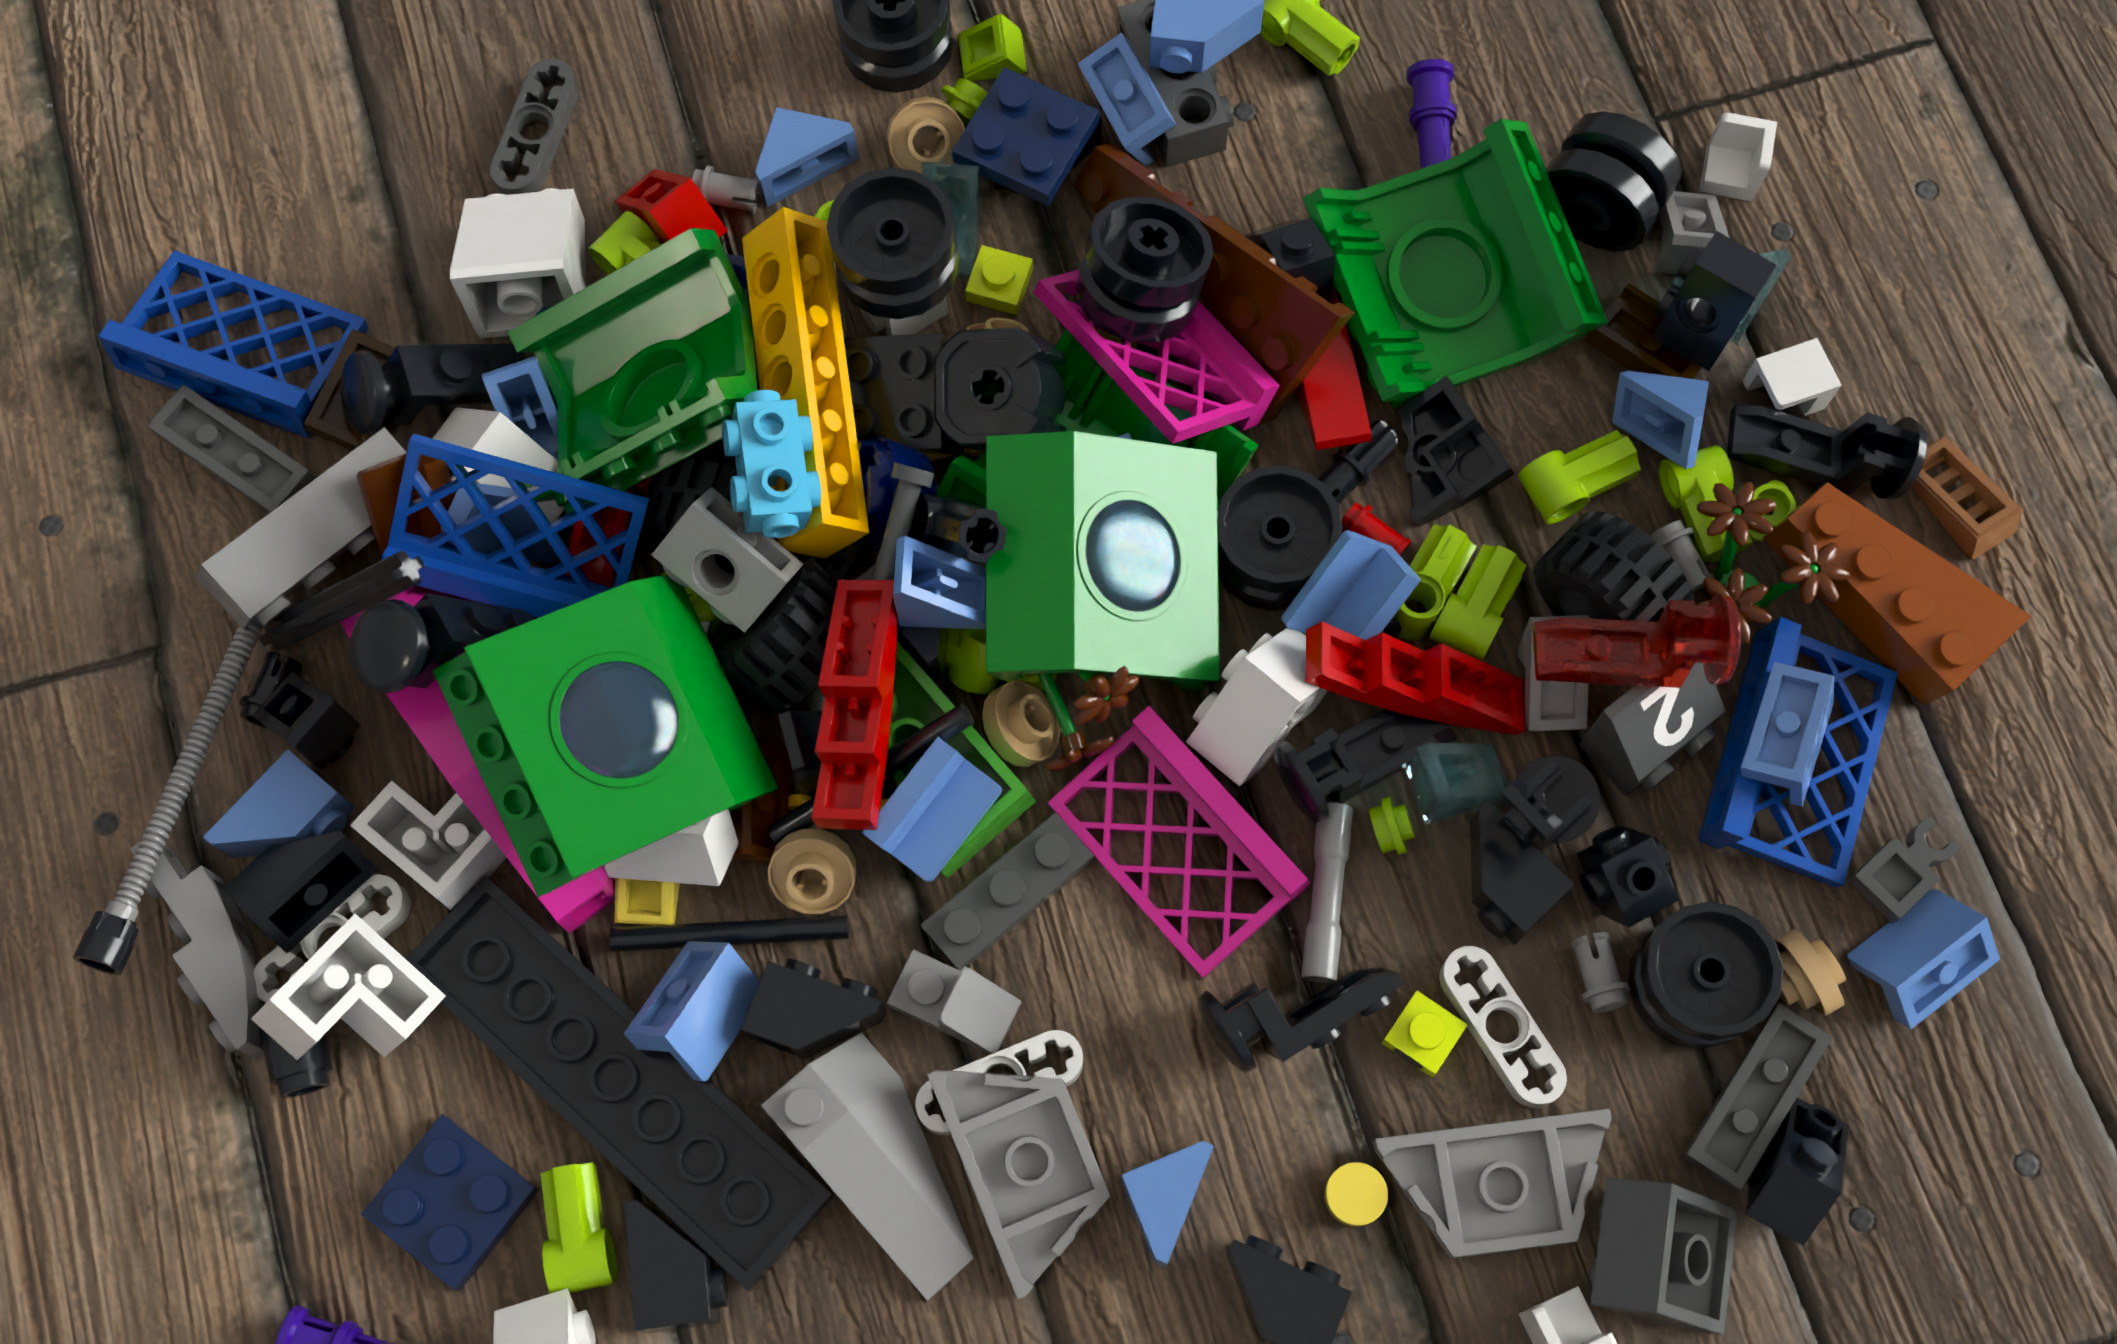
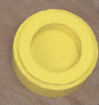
M1352 1162L1339 1167L1332 1173L1325 1186L1324 1199L1328 1211L1338 1222L1350 1227H1362L1372 1223L1383 1213L1388 1201V1189L1384 1178L1375 1168L1365 1163Z

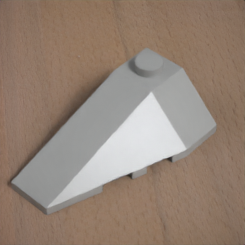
M863 1033L858 1034L809 1063L761 1105L927 1301L975 1259L903 1081Z

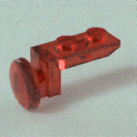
M1723 594L1714 595L1708 607L1695 606L1694 601L1669 600L1658 622L1559 617L1536 621L1532 627L1535 677L1537 681L1681 688L1694 664L1703 663L1707 681L1711 685H1720L1727 683L1733 676L1741 647V620L1737 604L1732 597Z

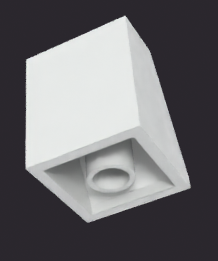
M548 188L532 193L511 195L496 193L486 197L465 199L450 267V280L479 339L509 336L508 331L535 317L542 307L554 306L586 288L585 219L574 189L559 190Z

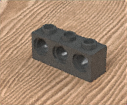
M1141 0L1117 7V35L1122 32L1130 41L1176 125L1155 138L1165 166H1173L1226 150L1228 128L1234 126V116L1227 96L1219 97L1214 83L1217 81L1215 65L1202 73L1190 71L1171 73L1161 68L1149 67L1150 35L1155 0ZM1177 75V76H1182V77H1184V78H1183V79H1172V78H1169V77H1170V76ZM1187 119H1198V120H1200V121H1202V122H1201V123H1197V124H1192V123L1186 122L1185 120H1187Z

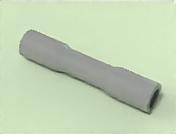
M1327 803L1329 818L1316 823L1313 852L1315 872L1310 920L1305 932L1301 979L1319 984L1337 983L1342 933L1339 922L1344 870L1349 858L1353 808L1341 803Z

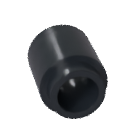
M259 1027L271 1085H278L280 1098L297 1097L330 1086L328 1072L333 1069L326 1034L302 1057L296 1060Z

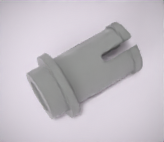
M709 165L706 166L705 170L695 169L692 180L709 204L744 210L755 214L760 197V192L757 191V189L759 190L757 178L749 179L714 172V167Z
M1678 520L1658 529L1650 537L1658 542L1677 563L1692 588L1690 591L1693 593L1704 587L1703 581L1706 577L1713 579L1714 577L1709 573L1690 538L1694 533L1692 528H1685L1681 520Z
M1597 932L1592 933L1597 959L1593 958L1587 935L1573 940L1571 947L1575 951L1586 992L1582 994L1583 1002L1590 1003L1594 1013H1602L1627 1005L1626 993L1631 989L1629 983L1622 982L1610 945L1609 933Z

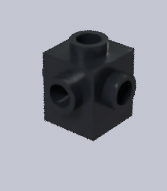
M1616 826L1597 834L1592 839L1593 845L1576 854L1584 872L1579 876L1580 884L1588 899L1600 908L1603 916L1628 928L1680 900L1667 870L1671 867L1669 854L1663 844L1654 836L1628 827Z

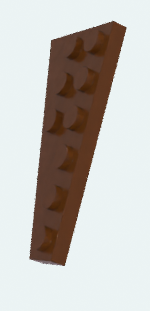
M1111 143L1094 147L1074 182L1075 187L1096 214L1108 204L1129 197H1149L1178 205L1200 221L1210 235L1214 254L1198 300L1280 385L1259 425L1274 420L1355 312L1340 302L1332 305L1316 294L1317 286L1303 276L1293 278L1277 266L1275 257L1217 216H1204L1192 207L1193 200L1181 191L1171 193L1156 182L1152 171Z

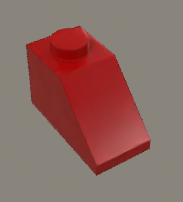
M654 169L614 201L623 213L625 211L632 212L644 221L658 237L661 245L690 228L715 230L718 238L728 231L690 177Z

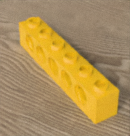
M782 207L742 238L760 390L777 391L780 394V400L796 399L798 416L810 417L813 445L811 452H804L806 472H818L821 485L820 507L812 508V513L805 529H799L794 535L777 539L778 543L789 552L826 559L869 534L833 253L827 231L828 221ZM778 476L776 485L771 486V488L782 492L787 490V484L781 476Z

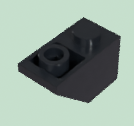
M788 958L785 967L768 961L741 1030L750 1040L807 1059L882 1023L886 1009L881 1000L875 999L877 990L873 987L848 978H843L841 986L819 979L821 970Z
M1797 1097L1763 1153L1751 1179L1745 1215L1803 1246L1841 1194L1849 1125L1840 1121L1826 1107L1818 1104H1809Z
M1248 1235L1245 1244L1234 1239L1229 1246L1226 1257L1259 1340L1267 1344H1332L1352 1293L1338 1286L1341 1275L1311 1261H1306L1303 1270L1280 1260L1283 1249L1261 1238Z

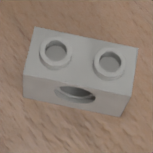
M710 487L691 504L651 554L663 564L664 571L673 581L683 586H689L709 603L711 611L720 620L730 625H736L744 633L760 617L803 565L801 561L776 540L764 536L763 532L745 533L743 513H734L732 504L713 487ZM715 554L728 558L734 567L735 573H728L721 569L716 562Z

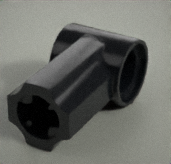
M920 493L908 537L967 560L987 563L995 552L1004 549L1007 528L999 522L996 511L979 507L975 501Z

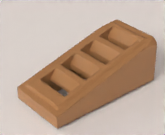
M1946 436L1927 446L1923 467L1912 488L1955 543L1974 560L2011 537L2018 528L2023 509ZM1945 462L1949 469L1933 479L1927 474V472ZM1959 480L1962 486L1949 494L1944 490ZM1971 499H1974L1977 504L1966 511L1961 507ZM1988 517V519L1979 524L1980 521Z

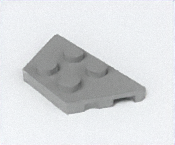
M935 1069L927 1073L1018 1300L1025 1297L1032 1290L1036 1280L1052 1261L1064 1252L1075 1239V1234L1084 1223L1091 1219L1107 1201L1110 1193L1062 1078Z
M1610 1109L1377 1138L1373 1141V1146L1380 1160L1448 1257L1455 1259L1577 1242L1586 1213L1584 1206L1587 1195L1593 1187L1598 1169L1596 1163L1605 1131L1609 1129L1612 1117Z

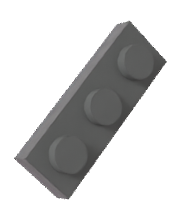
M184 384L147 425L160 439L268 513L316 479L307 468Z
M1055 812L920 925L921 929L951 965L961 971L964 966H970L1094 861V855Z
M1781 1003L1776 1004L1768 1017L1765 1018L1681 1157L1734 1193L1741 1191L1833 1037Z

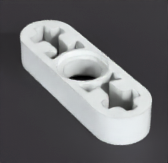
M381 874L371 876L290 952L286 954L277 946L258 962L253 971L258 998L267 1003L279 990L277 988L272 990L278 984L274 974L283 968L290 973L294 972L290 976L291 978L297 972L296 970L306 963L303 959L297 957V954L302 950L304 955L310 959L318 951L317 942L322 932L333 926L342 927L348 921L345 916L350 911L362 918L383 939L401 926L409 915L411 901L406 889L389 876ZM378 891L384 896H389L386 902L390 910L382 916L376 911L369 912L374 907L373 901L370 898Z
M1464 946L1453 951L1445 960L1440 970L1439 979L1444 993L1463 1022L1468 1024V1030L1511 1096L1518 1103L1529 1108H1542L1549 1105L1561 1096L1566 1087L1567 1075L1561 1060L1492 956L1485 950L1475 946ZM1462 961L1468 968L1475 965L1480 967L1483 974L1478 978L1477 984L1485 997L1493 989H1496L1500 995L1499 998L1487 1002L1478 1013H1475L1470 1006L1480 999L1474 987L1470 983L1459 986L1455 981L1454 977L1460 971L1458 962ZM1502 1010L1514 1016L1519 1026V1032L1513 1042L1499 1043L1489 1036L1486 1030V1019L1491 1012ZM1529 1040L1535 1049L1530 1050L1524 1056L1535 1071L1545 1067L1551 1077L1544 1083L1548 1093L1543 1094L1538 1087L1528 1091L1522 1082L1528 1075V1070L1520 1057L1509 1065L1503 1056L1515 1053Z
M1051 1030L952 1071L986 1073L993 1067L1005 1066L1013 1070L1016 1075L1026 1076L1024 1067L1016 1058L1028 1054L1030 1066L1046 1058L1047 1046L1056 1044L1060 1052L1070 1050L1073 1054V1057L1066 1061L1067 1072L1056 1075L1052 1067H1047L1035 1072L1034 1076L1062 1078L1067 1087L1077 1080L1082 1071L1083 1052L1074 1036L1065 1031ZM929 1080L920 1088L916 1096L915 1108L923 1126L930 1132L937 1135H951L947 1123L943 1122L939 1114L929 1116L927 1113V1109L935 1104L934 1090Z

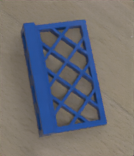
M173 251L124 321L118 323L109 320L98 337L116 369L176 391L184 384L212 404L309 439L312 433L305 430L304 422L351 330L354 329L366 334L369 327L365 318ZM182 272L201 278L204 285L176 295H172L170 289ZM235 292L249 295L250 304L221 313L215 299ZM209 300L213 315L182 324L178 313L179 309ZM282 309L297 312L300 321L268 330L263 315ZM171 313L175 327L153 334L141 330L149 318ZM257 317L261 333L230 342L225 327ZM331 326L346 330L339 341L317 348L311 334ZM219 329L223 341L222 345L203 351L190 348L188 338ZM302 335L306 336L310 350L278 359L273 344ZM264 347L268 348L272 362L250 369L238 365L235 356ZM316 364L318 373L307 390L286 382L285 373Z
M413 433L409 440L389 542L383 553L382 560L400 551H405L411 559L419 556L423 560L425 567L418 570L422 582L417 586L485 604L522 609L531 616L539 618L612 589L609 586L590 582L580 568V565L602 554L606 556L617 573L614 588L628 582L649 498ZM425 455L445 461L457 479L433 491L419 472L421 456ZM465 467L472 468L474 470L468 472ZM488 474L505 477L516 495L492 507L474 481ZM524 483L530 484V485H533V486L527 489L526 486L524 485ZM464 488L480 513L456 525L439 499ZM414 489H416L421 497L412 501ZM548 490L563 493L575 511L550 523L534 497ZM582 499H585V500H588V501H592V502H590V503H588V504H585ZM523 504L539 529L515 541L498 516ZM426 506L429 507L445 530L432 538L406 532L409 515ZM607 506L632 512L629 528L609 539L592 515ZM582 520L597 545L572 556L557 532ZM487 522L504 547L490 554L475 551L463 534ZM546 538L562 562L547 570L534 567L522 552V549ZM452 540L455 545L446 542ZM625 543L622 557H620L615 548ZM511 556V558L513 559V561H512V560L505 559V558ZM569 572L571 576L564 575V573Z
M1779 617L1754 634L1698 841L1717 849L1730 846L1837 888L1845 883L1898 672L1800 634L1801 624ZM1800 652L1815 658L1822 673L1834 675V695L1846 716L1827 725L1821 748L1832 769L1814 778L1811 777L1806 793V799L1818 822L1798 832L1781 801L1790 797V789L1777 794L1773 784L1742 777L1741 766L1773 663L1778 662L1795 666L1798 653ZM1836 667H1838V668H1840V669H1843V670H1845V671L1839 673V671H1838V669H1837ZM1853 674L1876 682L1871 705L1860 710L1843 680ZM1868 713L1867 721H1865L1862 715ZM1849 722L1861 745L1858 756L1845 762L1829 731ZM1855 765L1854 772L1852 775L1849 768ZM1836 774L1847 795L1844 810L1831 815L1815 784ZM1760 794H1762L1765 801L1758 804ZM1769 807L1785 837L1774 844H1769L1749 836L1755 813ZM1841 819L1840 827L1838 828L1835 821ZM1821 828L1823 829L1833 848L1829 867L1812 860L1801 839L1802 837ZM1789 845L1792 852L1784 850L1782 847Z

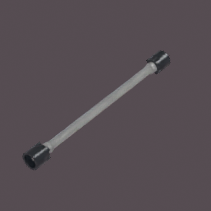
M258 619L244 630L240 626L237 628L227 654L224 656L225 660L222 661L221 667L218 669L219 673L216 674V679L212 683L213 686L210 687V692L206 696L207 699L203 702L204 706L201 707V712L197 715L198 719L195 720V725L191 729L192 732L188 735L189 739L186 740V745L182 748L183 752L179 755L180 759L176 762L177 766H174V772L170 775L171 779L167 781L168 786L164 788L165 793L161 794V800L158 801V806L154 810L155 813L151 816L152 820L148 823L149 827L145 830L146 834L142 836L143 841L139 843L140 848H137L135 851L137 855H134L132 858L134 862L130 863V869L126 871L127 876L123 878L124 883L120 884L119 888L121 890L117 891V897L114 900L109 901L105 912H95L73 956V959L77 962L112 975L122 974L139 932L136 929L137 924L135 923L139 913L137 903L141 901L139 896H143V889L147 887L146 882H149L151 879L149 875H152L154 872L152 868H155L157 865L155 861L160 859L159 854L163 852L162 847H165V841L169 839L172 827L176 823L175 820L178 819V813L182 810L181 806L185 803L184 799L187 798V793L191 790L190 786L194 783L193 779L197 776L196 772H199V766L203 763L202 759L206 756L205 752L209 750L208 746L212 743L211 739L214 738L215 732L218 730L217 726L221 723L220 719L223 718V713L227 710L226 706L229 705V700L233 697L232 693L235 692V687L239 683L238 680L242 677L241 674L245 670L244 667H246L250 654L253 652L252 648L255 647L259 639L258 635L261 634V629L264 628Z

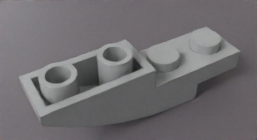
M140 842L129 849L133 855H137L135 851L137 848H140ZM165 845V847H162V854H159L160 859L155 861L157 865L155 868H152L154 872L152 875H149L151 879L149 882H146L147 887L145 890L156 900L163 897L172 910V913L166 917L169 926L187 944L172 955L183 971V974L177 977V981L186 995L196 1005L200 1006L205 1003L215 1018L209 1024V1028L218 1042L228 1052L232 1053L238 1050L258 1059L264 1054L259 1026L251 1018L266 1002L257 996L253 971L260 961V957L251 930L240 907L223 890L226 883L221 877L202 865L189 873L173 849Z

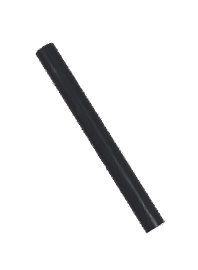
M960 703L888 749L884 780L922 757L937 737L946 742L974 724V719L967 707ZM815 796L767 827L771 839L776 844L787 834L801 829H808L815 824L811 819Z
M848 915L617 927L610 929L609 942L610 949L613 952L683 948L688 941L726 942L730 945L849 939Z

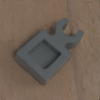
M1932 817L1923 820L1910 830L1907 835L1906 846L1896 837L1892 838L1848 880L1892 924L1904 916L1940 880L1928 866L1934 867L1943 864L1952 858L1959 849L1960 844L1955 839L1940 850H1935L1927 844L1926 833L1936 824Z

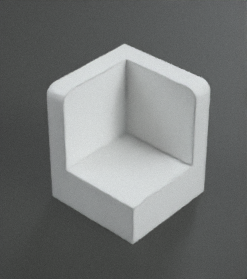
M1723 113L1706 146L1699 192L1752 202L1770 170L1777 122L1734 113Z
M1818 338L1756 358L1742 380L1747 391L1765 386L1776 409L1782 410L1799 404L1804 416L1825 409L1842 386Z
M1579 1286L1518 1313L1533 1344H1617L1612 1332L1601 1333Z

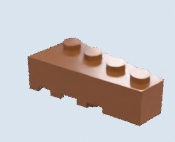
M1829 483L1824 484L1801 502L1773 528L1771 534H1766L1762 538L1790 568L1794 565L1788 562L1781 554L1780 547L1791 545L1800 549V536L1803 532L1808 531L1814 536L1818 550L1829 543L1837 544V554L1830 564L1847 569L1850 577L1845 581H1833L1839 594L1836 603L1828 602L1819 591H1817L1816 595L1886 668L1898 672L1897 679L1923 706L1953 692L2032 617Z

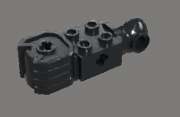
M1019 328L960 330L952 337L944 334L844 337L859 456L964 454V447L986 452V436L1065 432L1067 430L1065 426L1055 422L1058 413L1062 414L1065 404L1063 377L1058 374L1055 366L1063 365L1067 359L1055 345L1044 338ZM756 365L757 387L760 388L758 369Z

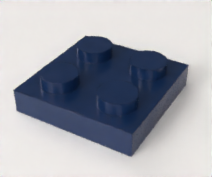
M1003 67L952 150L953 162L1043 205L1049 206L1099 123V110Z
M441 1114L361 1215L453 1290L461 1291L540 1189L452 1119Z

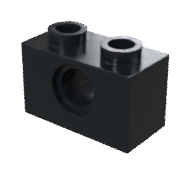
M1717 231L1704 251L1693 246L1683 261L1676 276L1685 281L1681 288L1672 283L1656 307L1654 313L1663 318L1651 338L1710 371L1777 265Z

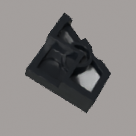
M1447 375L1400 407L1402 431L1407 439V452L1404 455L1406 474L1410 477L1413 506L1409 508V514L1418 527L1464 506L1515 474Z

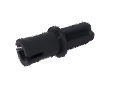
M1374 421L1370 425L1371 442L1352 444L1345 452L1341 450L1336 451L1333 455V464L1318 478V480L1326 484L1338 504L1357 486H1366L1370 480L1368 474L1397 446L1398 434L1384 421Z

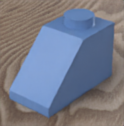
M1155 0L1150 35L1149 67L1161 68L1171 73H1184L1187 71L1204 72L1261 33L1265 0Z
M287 749L203 838L231 858L259 856L270 846L339 830L342 831L347 823V816L355 807Z

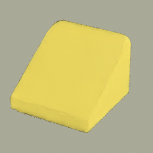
M615 878L614 923L653 926L675 924L680 883Z

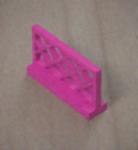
M1080 269L1038 281L1033 293L1172 444L1234 422L1242 430L1258 426L1280 386L1199 300L1190 325L1176 337L1156 343L1138 342L1158 349L1157 357L1131 348V341L1121 338V344L1102 338L1094 328L1104 330L1089 320L1079 304L1068 301L1062 295L1067 293L1077 297L1075 285ZM1169 353H1170L1180 364L1175 363V362H1172V361H1169V360H1168V355H1169ZM1129 365L1156 374L1155 382L1137 376ZM1166 378L1192 386L1193 393L1190 394L1166 386ZM1204 391H1206L1214 399V401L1203 398ZM1164 403L1191 412V417L1179 421Z
M1148 706L1132 720L1134 725L1047 803L1201 977L1205 979L1291 900L1297 899L1310 887V883L1307 877L1156 712ZM1135 744L1149 759L1148 783L1115 782L1117 759ZM1107 769V782L1094 781ZM1157 769L1172 785L1156 784ZM1084 789L1106 790L1104 823L1080 822L1066 805ZM1115 791L1147 792L1145 825L1113 823ZM1155 793H1175L1183 796L1188 802L1187 827L1154 825ZM1195 812L1211 828L1195 827ZM1088 830L1104 831L1103 847ZM1112 832L1145 833L1143 866L1118 865L1111 857ZM1153 833L1186 835L1184 868L1151 866ZM1194 835L1217 836L1227 845L1226 870L1192 868ZM1235 855L1250 871H1234ZM1126 873L1142 874L1141 890ZM1151 875L1184 876L1182 910L1157 909L1149 900ZM1192 877L1226 878L1224 912L1190 910ZM1233 879L1259 880L1274 898L1256 914L1232 913ZM1165 917L1182 918L1181 935ZM1190 918L1224 920L1222 944L1205 960L1188 944ZM1231 920L1247 921L1231 935Z

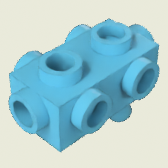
M774 390L751 392L744 397V402L735 403L731 420H724L722 426L725 455L735 456L737 476H731L730 479L732 509L734 513L743 512L745 533L763 532V535L769 538L788 537L796 534L799 529H805L811 516L812 508L820 507L821 485L818 472H806L804 452H811L813 445L811 420L809 416H798L796 399L780 400V394ZM778 476L785 480L787 484L786 491L779 492L770 487L776 485Z

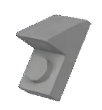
M1674 191L1667 204L1658 210L1663 234L1655 265L1656 272L1676 274L1693 246L1704 251L1717 231L1729 237L1716 195Z
M1589 615L1529 618L1517 653V657L1526 669L1524 712L1525 726L1528 731L1587 729L1591 618Z
M913 949L887 1001V1005L902 1014L991 1055L1000 1050L1019 1010L1021 1000L966 966L959 971Z

